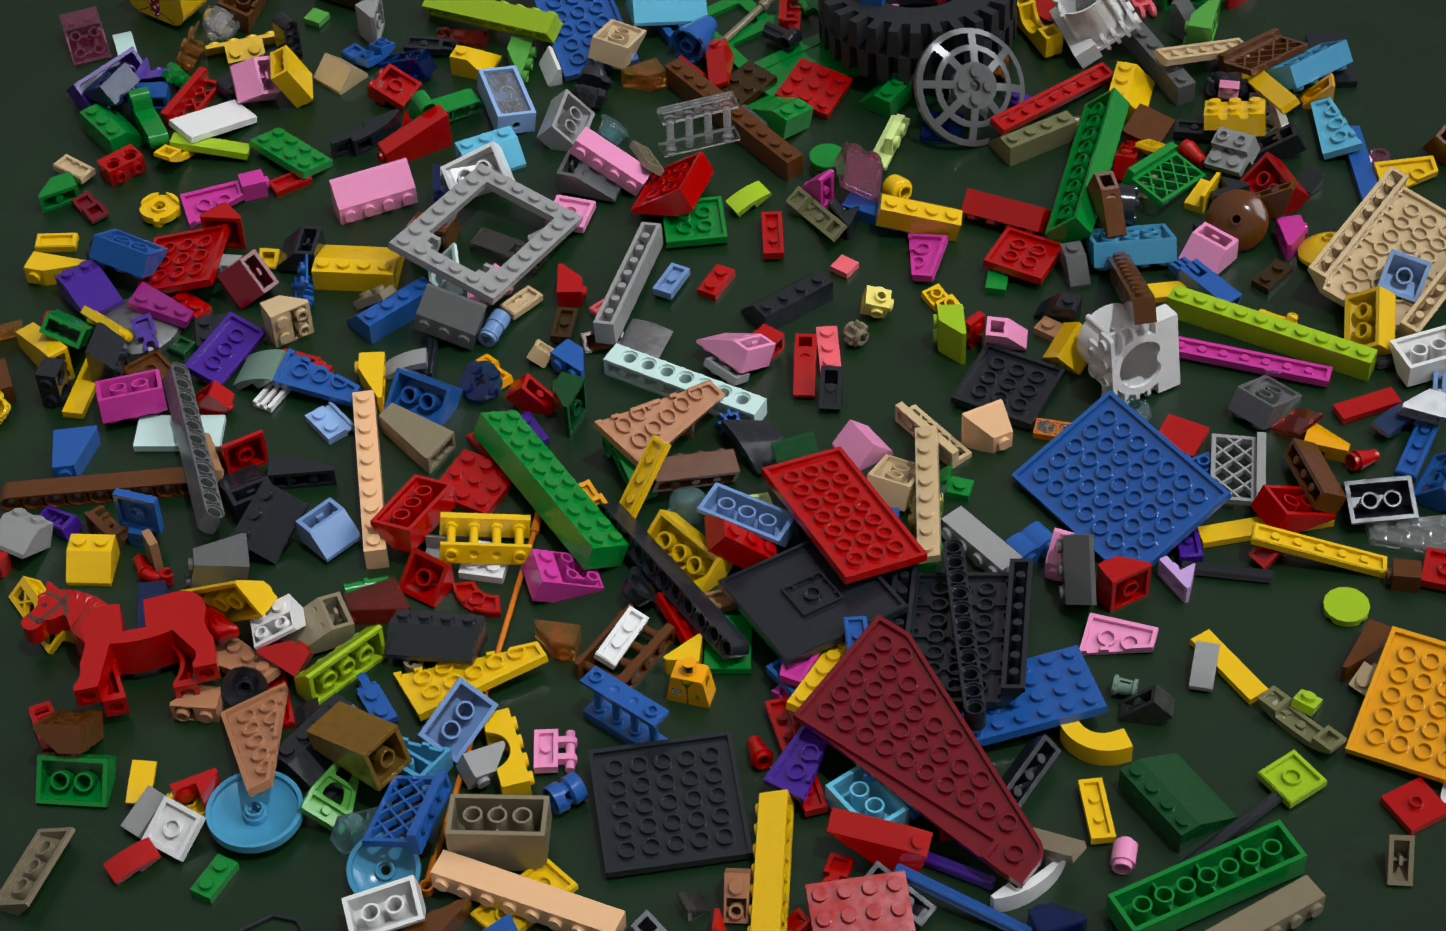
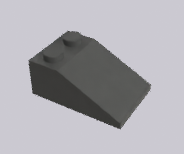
M1263 375L1237 386L1228 410L1234 412L1237 418L1251 422L1252 426L1256 429L1266 430L1274 426L1301 399L1302 395L1270 376Z

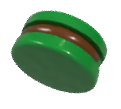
M825 143L817 145L809 153V170L816 176L832 169L834 170V178H837L846 169V153L840 146Z

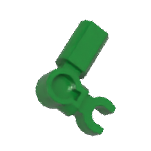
M169 62L165 67L170 68V70L164 69L161 74L162 77L166 78L167 82L173 83L180 88L191 78L178 64Z

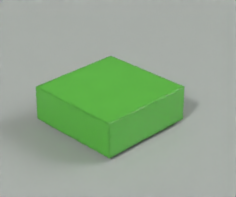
M313 8L303 18L304 23L320 29L330 19V13Z

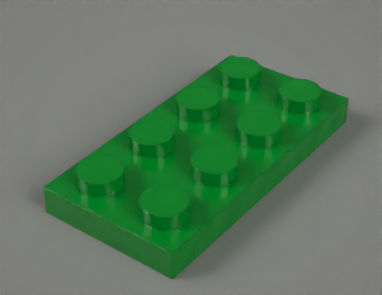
M279 127L249 140V147L303 180L333 167V159Z

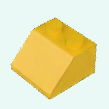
M71 534L66 550V584L72 586H112L120 556L116 535Z

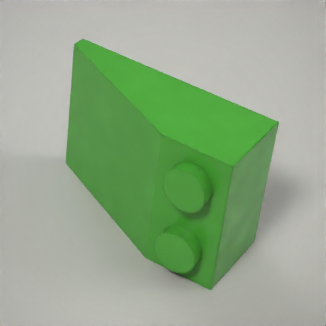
M1208 0L1191 14L1190 20L1185 22L1184 32L1187 33V36H1184L1183 45L1214 41L1219 23L1221 0Z

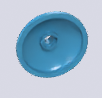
M380 832L374 835L373 838H378L384 835L385 833ZM401 835L395 837V838H404V839H405V837H403V836H401ZM360 840L348 857L346 867L348 883L355 894L410 875H414L419 883L421 877L419 854H412L410 848L363 846L362 840ZM389 866L391 872L388 875H383V868Z

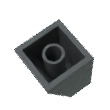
M246 533L193 548L191 558H187V572L189 573L184 575V587L191 589L235 580H247L250 565Z

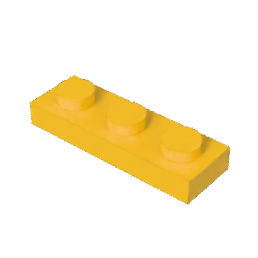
M1102 777L1078 780L1077 786L1091 845L1113 843L1116 839V834Z

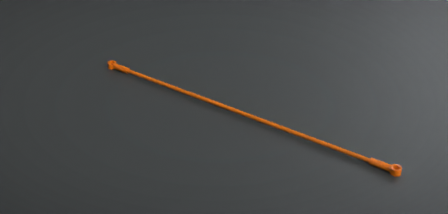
M536 510L528 544H532V547L542 523V518ZM521 565L495 654L501 653L524 577L523 565ZM489 690L484 691L483 694L488 697ZM474 740L467 748L465 753L472 750ZM459 772L452 794H458L463 779ZM448 809L425 878L419 883L424 897H430L435 892L434 887H432L430 871L439 858L443 847Z

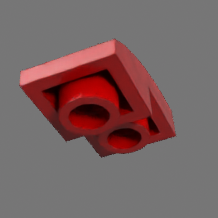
M147 837L124 849L103 865L115 884L120 885L137 871L143 872L162 856L151 839Z

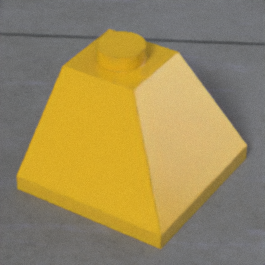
M457 45L449 56L451 74L478 80V69L497 67L502 56Z

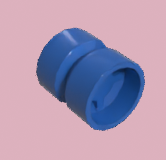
M573 771L561 777L560 783L554 781L542 789L543 796L550 797L551 810L556 815L569 810L571 804L578 805L588 799V792L583 781Z

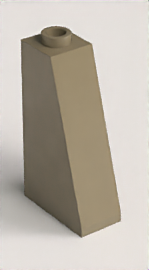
M391 403L379 415L381 431L429 474L456 448L454 431L399 405Z

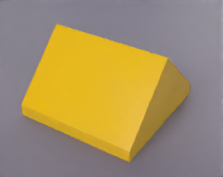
M1080 322L1063 323L1042 357L1043 360L1080 376L1088 364L1081 358L1077 349L1078 335L1083 325Z

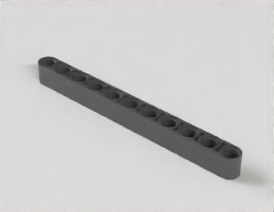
M174 362L171 364L163 380L164 389L197 526L202 532L213 534L224 517V509L189 370L185 365Z

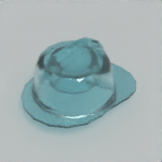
M602 114V122L598 130L600 136L614 145H619L626 137H629L627 130L619 122L606 114Z

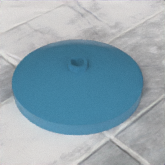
M275 771L273 787L261 794L250 797L241 772L219 784L208 799L205 816L209 832L221 846L231 851L260 853L274 849L289 840L299 829L304 814L298 811L303 801L302 793L291 778Z

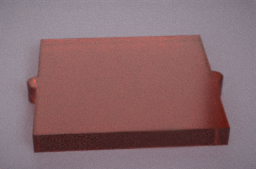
M1295 408L1271 426L1272 431L1283 433V435L1289 434L1299 437L1324 418L1322 413L1313 412L1312 410Z

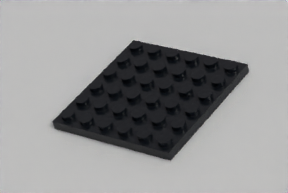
M731 731L588 750L606 878L753 858L752 842Z

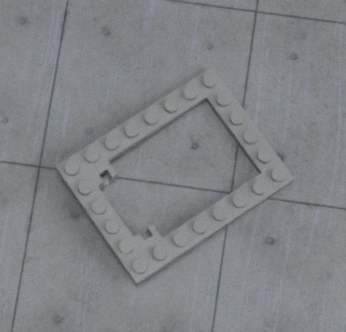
M481 163L389 242L388 249L493 305L582 223L583 217ZM485 188L550 222L499 269L486 262L483 265V271L478 269L476 272L439 253L441 238L433 234Z

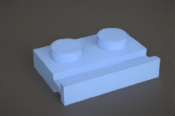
M330 401L328 402L329 405L321 406L305 415L306 422L329 445L347 436L348 432L355 431L354 423Z

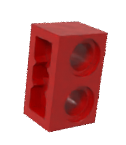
M132 144L97 160L100 176L112 187L146 171L143 155Z

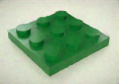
M721 196L700 198L694 206V210L687 215H662L667 248L728 243Z

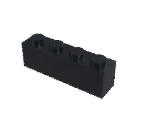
M1046 734L1029 740L1002 777V780L1020 808L1061 752Z

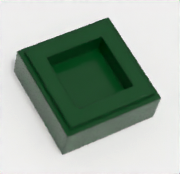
M179 335L167 347V351L169 354L185 360L197 348V342Z

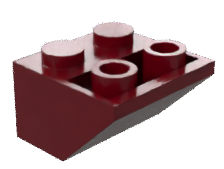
M255 249L244 254L215 276L239 310L279 283Z

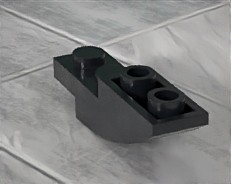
M395 109L362 122V128L330 139L331 154L334 159L350 153H354L357 157L378 146L377 143L401 127L399 110Z

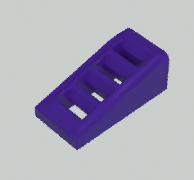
M47 506L38 514L45 517L46 520L53 522L52 533L64 540L69 541L71 534H78L83 529V525L77 515Z

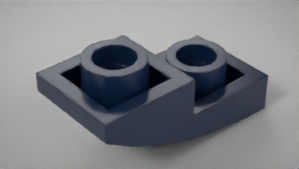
M1400 403L1381 414L1372 422L1371 426L1377 430L1379 435L1390 438L1399 434L1404 426L1414 423L1416 419L1397 415L1398 410L1403 404Z

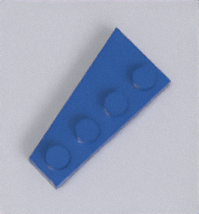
M291 348L288 349L272 380L273 386L353 407L352 392L361 391L358 384L339 374L335 375L329 372L328 368L322 365L314 364L311 362V359L306 356L301 357Z

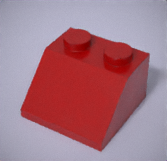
M262 429L216 447L220 464L226 474L252 464L259 467L268 463V452Z
M1115 556L1109 560L1102 561L1097 565L1096 597L1112 613L1149 596L1151 563L1121 556Z

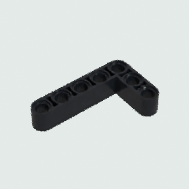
M278 12L272 20L276 47L259 57L270 56L271 52L287 45L299 60L302 61L303 52L298 24L286 13ZM229 72L217 80L215 88L227 99L234 100L237 98L231 73Z

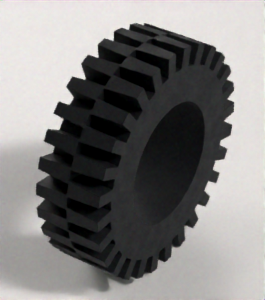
M818 0L819 36L822 39L824 50H830V57L834 61L842 59V67L848 70L858 66L859 75L867 77L877 69L878 80L885 82L889 80L893 73L899 74L900 82L909 84L911 75H915L917 63L923 51L933 40L948 31L959 28L981 29L1001 39L1009 48L1012 47L1013 39L1016 37L1017 0H949L941 5H938L935 0H886L882 7L861 4L859 0ZM907 4H931V5H937V6L924 7V8H907V7H900L901 5H907ZM967 33L952 36L943 41L940 46L947 52H950L957 47L969 45ZM975 34L977 45L990 49L996 55L1001 51L1002 47L992 39ZM935 51L932 52L926 63L923 80H932V74L936 73L943 59ZM964 51L955 55L954 58L963 65L970 62L969 51ZM978 51V62L988 66L991 63V57ZM949 64L946 65L942 75V79L950 81L954 73V69Z

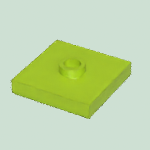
M1292 750L1257 772V778L1271 792H1277L1282 798V802L1289 809L1327 785V780L1295 750Z

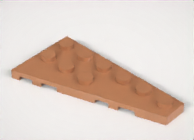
M709 380L689 387L686 391L669 394L668 397L661 400L658 398L630 408L627 412L613 414L605 420H596L592 427L637 467L652 434L669 444L673 443L722 401L726 394Z
M285 682L220 712L250 797L261 794L273 787L288 695V687Z

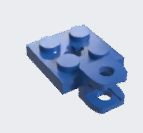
M116 488L112 495L119 524L130 527L127 534L133 546L145 549L141 531L149 529L153 536L161 534L164 529L158 498L152 495Z

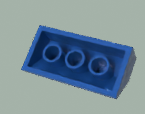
M422 276L398 289L383 301L375 303L346 320L347 324L369 343L374 344L415 319L426 285L432 283Z

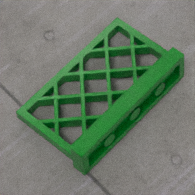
M1171 141L1129 167L1121 183L1137 184L1140 192L1162 207L1196 185L1201 178L1204 179L1206 177V174L1176 152L1178 145ZM1172 160L1177 161L1179 164H1174ZM1162 168H1167L1170 170V172L1162 170ZM1175 170L1182 171L1183 174L1175 173ZM1151 174L1157 175L1159 178L1151 177ZM1164 177L1172 178V181L1165 180ZM1177 179L1185 181V183H1180L1177 181ZM1140 181L1147 182L1148 185H1144ZM1153 184L1161 185V188L1154 187ZM1166 186L1173 187L1174 190H1169ZM1155 193L1162 194L1164 198H1160Z

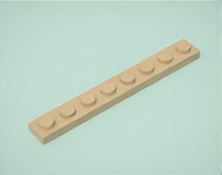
M937 425L915 428L917 541L927 553V561L919 564L942 561Z

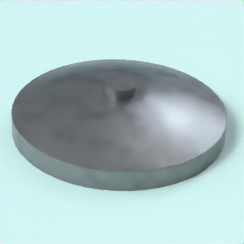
M128 298L124 299V304L103 315L132 332L133 338L127 343V347L131 351L130 360H137L156 350V346L154 343H149L147 345L149 352L146 353L143 349L144 339L137 340L130 319L142 316L143 314L126 309L127 302L130 299ZM152 318L158 332L153 337L158 340V351L162 353L180 335L181 327Z

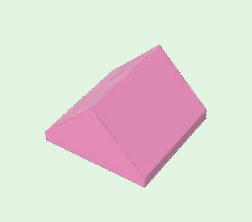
M853 420L848 421L832 443L833 448L841 446L860 471L878 463L886 454L893 455V451L869 426Z

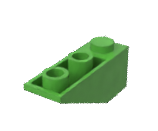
M511 36L507 47L509 65H516L525 84L529 80V70L533 69V59L537 57L538 48L534 45V38Z

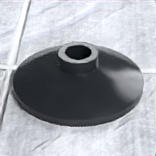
M248 666L233 668L226 673L221 683L222 696L231 706H235L269 690L265 676L257 669ZM246 682L250 685L248 687H245L242 685V683Z

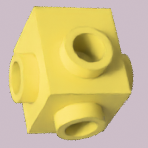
M867 285L862 295L860 313L870 315L873 318H885L888 311H892L893 308L892 290Z

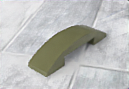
M800 186L786 200L790 206L833 242L848 227Z
M1274 685L1257 698L1258 703L1283 730L1314 750L1331 754L1347 741L1345 736L1331 726L1327 725L1323 728L1301 711L1291 707L1292 698Z

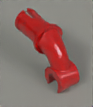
M139 554L133 558V564L137 569L139 580L159 583L163 587H169L174 584V574H171V568H162L159 572H156L149 565L145 555Z

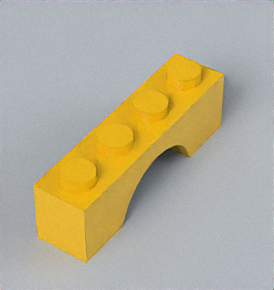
M1017 0V26L1045 58L1062 53L1064 34L1055 24L1044 26L1039 18L1034 0Z
M509 708L494 711L483 726V732L487 745L504 741L506 744L503 751L509 755V758L503 765L497 768L501 794L532 795L531 785H535L532 770L527 771L526 768L529 766L527 753H522L521 748H524L521 734H516V730H519L516 716L511 717Z

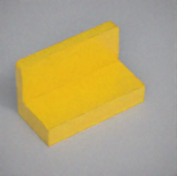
M1216 172L1211 181L1201 178L1185 200L1184 209L1203 214L1209 206L1210 192L1219 189L1221 173Z

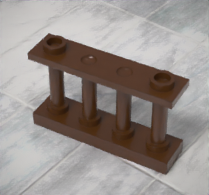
M629 603L624 610L619 611L614 621L582 655L576 658L574 667L577 679L580 680L587 671L589 672L594 666H597L595 665L597 661L594 658L595 653L628 607H633L632 604ZM666 623L661 630H655L645 625L641 633L653 639L645 645L636 641L632 643L629 649L639 654L634 660L622 657L617 665L625 669L620 675H614L599 666L597 667L634 688L676 642L675 626Z

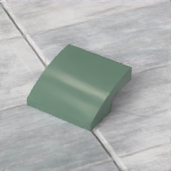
M271 349L249 355L233 386L241 390L250 384H254L258 389L272 382L287 352L281 349Z

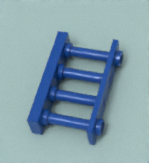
M594 666L580 680V684L592 690L594 700L583 710V717L627 744L668 739L659 733L658 725L669 715V710L597 666Z

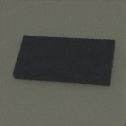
M1344 32L1308 33L1305 36L1309 49L1320 43L1346 39ZM1353 62L1347 64V68L1344 70L1332 72L1335 87L1357 86L1358 80Z

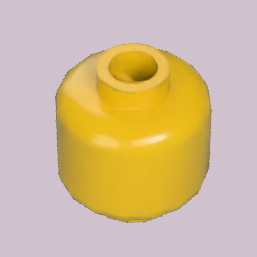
M893 174L884 181L882 192L883 194L909 199L912 194V185L908 179Z

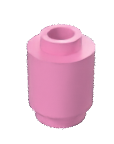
M1123 836L1115 839L1113 842L1110 864L1112 870L1119 875H1128L1135 868L1138 844L1132 838Z

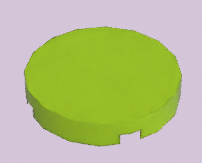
M1338 587L1330 590L1325 595L1322 609L1326 618L1329 617L1332 623L1343 627H1355L1368 618L1370 603L1368 598L1357 589Z

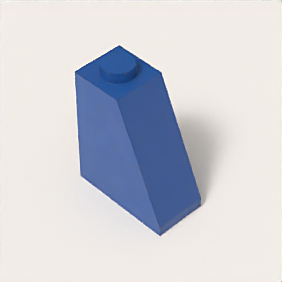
M97 425L53 430L52 470L55 478L82 475L101 444Z

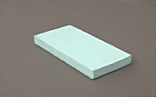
M171 415L141 416L138 421L133 444L134 452L179 451ZM200 415L204 433L210 434L216 450V447L222 445L226 416Z

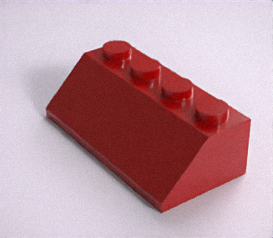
M967 188L961 209L962 213L967 214L966 218L978 221V217L986 219L985 223L997 226L999 222L1005 224L1004 228L1009 226L1017 229L1019 227L1025 229V232L1034 235L1037 232L1043 234L1052 212L1043 207Z
M414 474L370 520L371 526L392 548L411 553L412 548H417L425 540V536L429 535L440 523V512H450L456 506L454 483Z

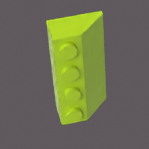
M378 624L366 627L342 645L337 646L328 655L320 658L308 669L300 672L294 678L297 693L307 702L318 697L320 705L334 693H337L357 679L356 675L367 672L384 660L385 641L382 626Z

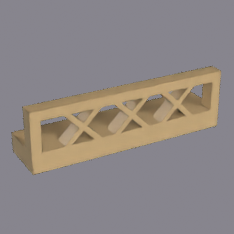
M902 401L895 405V421L914 437L915 428L937 425L939 459L947 466L952 464L953 468L972 457V452L917 405L914 404L908 407Z

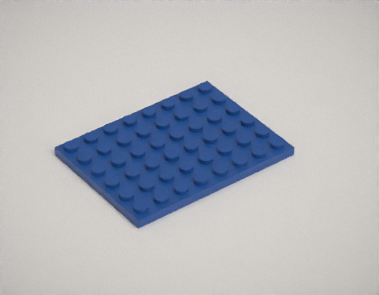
M1111 390L1105 393L1011 474L1013 480L1071 532L1094 535V553L1103 561L1115 556L1150 562L1152 567L1159 562L1160 558L1167 555L1232 498L1231 493Z

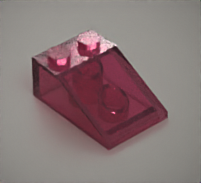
M845 142L834 161L841 187L877 203L883 172V163L880 155L874 151H865L856 143L850 144Z

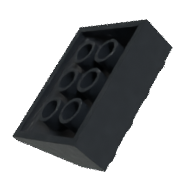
M334 693L279 746L276 771L291 778L298 787L306 792L334 763L313 748L306 730L339 701L357 708L353 703L337 693ZM342 767L336 772V775L347 782L350 781L352 774ZM330 783L324 789L323 795L333 800L343 789Z

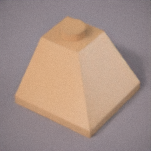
M1001 399L962 413L961 444L966 448L993 454L1012 447L1013 429Z

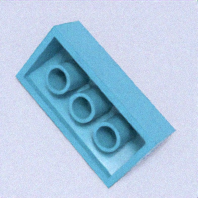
M626 0L625 2L634 26L688 24L704 15H708L706 0Z

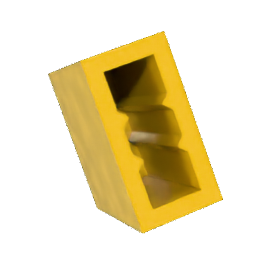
M287 45L271 52V80L296 108L313 101L312 73Z

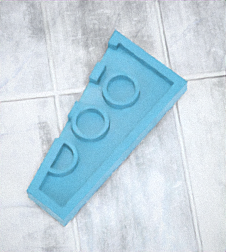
M1331 97L1311 102L1324 160L1364 149L1363 143L1357 138L1354 130L1350 128L1345 117L1343 118Z

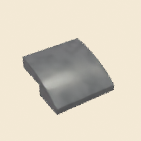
M632 319L618 344L659 359L673 331L649 321Z

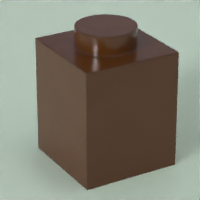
M1393 558L1392 567H1387L1386 581H1390V591L1419 593L1422 579L1421 561Z

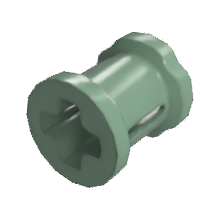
M1116 674L1112 684L1111 695H1116L1117 693L1131 696L1137 693L1139 679L1129 680L1120 678Z

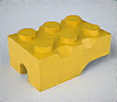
M1234 97L1230 98L1229 102H1221L1219 98L1209 99V101H1205L1204 130H1218L1220 126L1254 136H1265L1266 99L1251 97L1249 101H1241V98Z

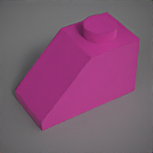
M832 169L816 175L802 186L803 190L825 208L828 206V201L834 199V170Z
M1301 215L1276 218L1274 234L1286 261L1296 254L1299 245L1305 240V235L1308 234L1307 223L1303 222Z

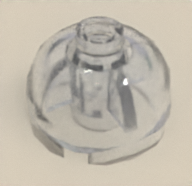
M209 5L202 17L201 24L207 33L206 36L210 40L227 41L236 35L241 27L240 22L237 20L235 23L232 20L233 15L219 6L211 8V5Z

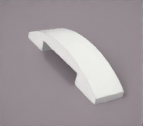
M1046 856L1045 868L1031 877L1022 889L1020 887L1015 888L1009 882L993 893L990 899V907L1000 912H1006L1034 901L1056 882L1065 867L1066 861Z

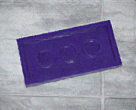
M230 311L184 365L188 368L191 375L209 384L216 380L224 386L265 338L266 331Z

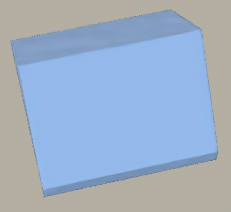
M1391 249L1377 286H1382L1396 294V296L1416 302L1420 297L1432 262Z

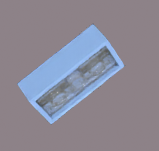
M516 65L478 69L477 89L494 130L510 125L515 133L535 131L536 111Z

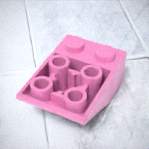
M722 333L696 340V343L702 346L705 351L714 354L721 362L727 363L738 373H745L769 366L776 343L764 335L756 333Z

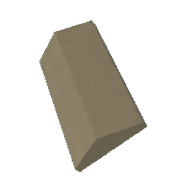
M73 827L37 830L0 890V911L19 916L30 906L76 831Z

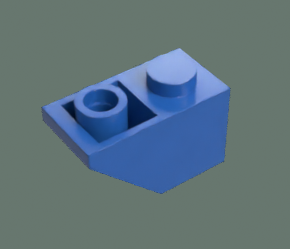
M566 339L550 352L551 366L556 372H565L585 378L584 352L581 346L570 339Z

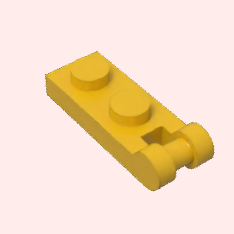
M85 305L80 313L87 316V322L97 326L98 322L103 323L124 338L127 343L132 340L133 334L129 330L96 310Z

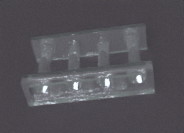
M733 91L657 108L659 119L663 126L666 125L667 141L658 143L664 157L739 141L740 135L735 126H731V110L739 108ZM723 112V128L712 131V114ZM704 117V133L693 135V119ZM685 121L686 137L675 139L674 123Z

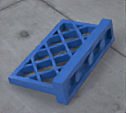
M437 770L435 776L396 775L392 779L362 839L363 846L410 848L412 854L421 855L452 790L447 770ZM399 784H409L408 786L400 790H397ZM424 785H430L429 787H427V788H425V789H423V790H420V789H419L420 787H422V786H424ZM412 791L416 792V794L405 799L404 795ZM398 798L401 800L400 802L392 806H389V803L393 802L394 800ZM420 799L423 800L422 803L412 807V803ZM405 807L408 808L407 811L399 815L395 813ZM389 815L393 817L383 823L381 822V819ZM413 815L415 816L413 820L407 823L403 822V820ZM396 824L400 825V827L389 832L388 828ZM382 831L385 833L378 838H373L374 835ZM404 832L407 833L405 839L395 838Z

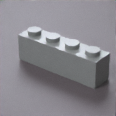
M962 506L941 518L942 537L946 541L949 539L960 540L963 543L965 555L972 560L974 565L980 567L985 572H1009L1010 559H1023L1019 553Z

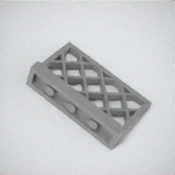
M1257 432V437L1212 433L1210 475L1231 493L1232 498L1225 504L1251 506L1262 486L1266 485V432ZM1216 441L1225 442L1228 446L1222 449L1216 444ZM1251 444V447L1245 451L1239 445ZM1234 449L1239 455L1233 458L1227 452ZM1223 456L1228 462L1222 465L1216 459ZM1245 458L1250 464L1244 467L1238 461ZM1234 465L1239 471L1233 474L1227 468ZM1222 472L1228 478L1221 481L1216 475ZM1245 474L1250 480L1244 483L1238 477ZM1233 481L1239 487L1232 490L1227 484ZM1244 490L1250 495V498L1240 497L1238 493Z

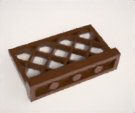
M1273 28L1218 54L1219 70L1225 73L1236 71L1253 76L1309 49V45L1302 41L1281 36L1280 29Z

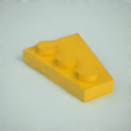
M1433 155L1380 161L1373 164L1377 182L1389 167L1393 166L1409 176L1405 184L1406 188L1434 178L1438 174V168Z

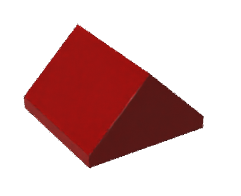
M223 202L200 215L202 228L228 224L231 230L225 248L246 249L247 245L241 216L229 204Z
M413 547L397 590L432 607H437L453 589L452 565Z

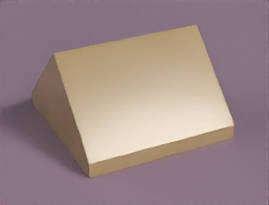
M325 53L314 75V81L341 96L367 78L368 73L342 58Z

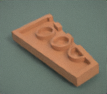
M214 638L219 668L222 669L223 673L226 674L236 667L248 666L260 671L268 683L281 675L280 667L256 653V650L240 639L236 638L220 642Z

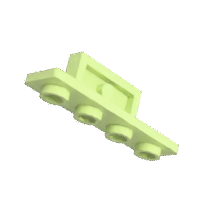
M901 114L891 115L867 162L868 167L880 170L887 169L896 149L900 146L902 137L906 134L910 118Z

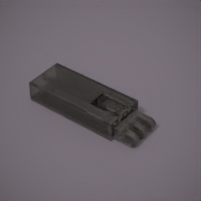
M482 227L469 242L470 252L505 264L527 243ZM545 256L530 272L535 273L547 260V257Z

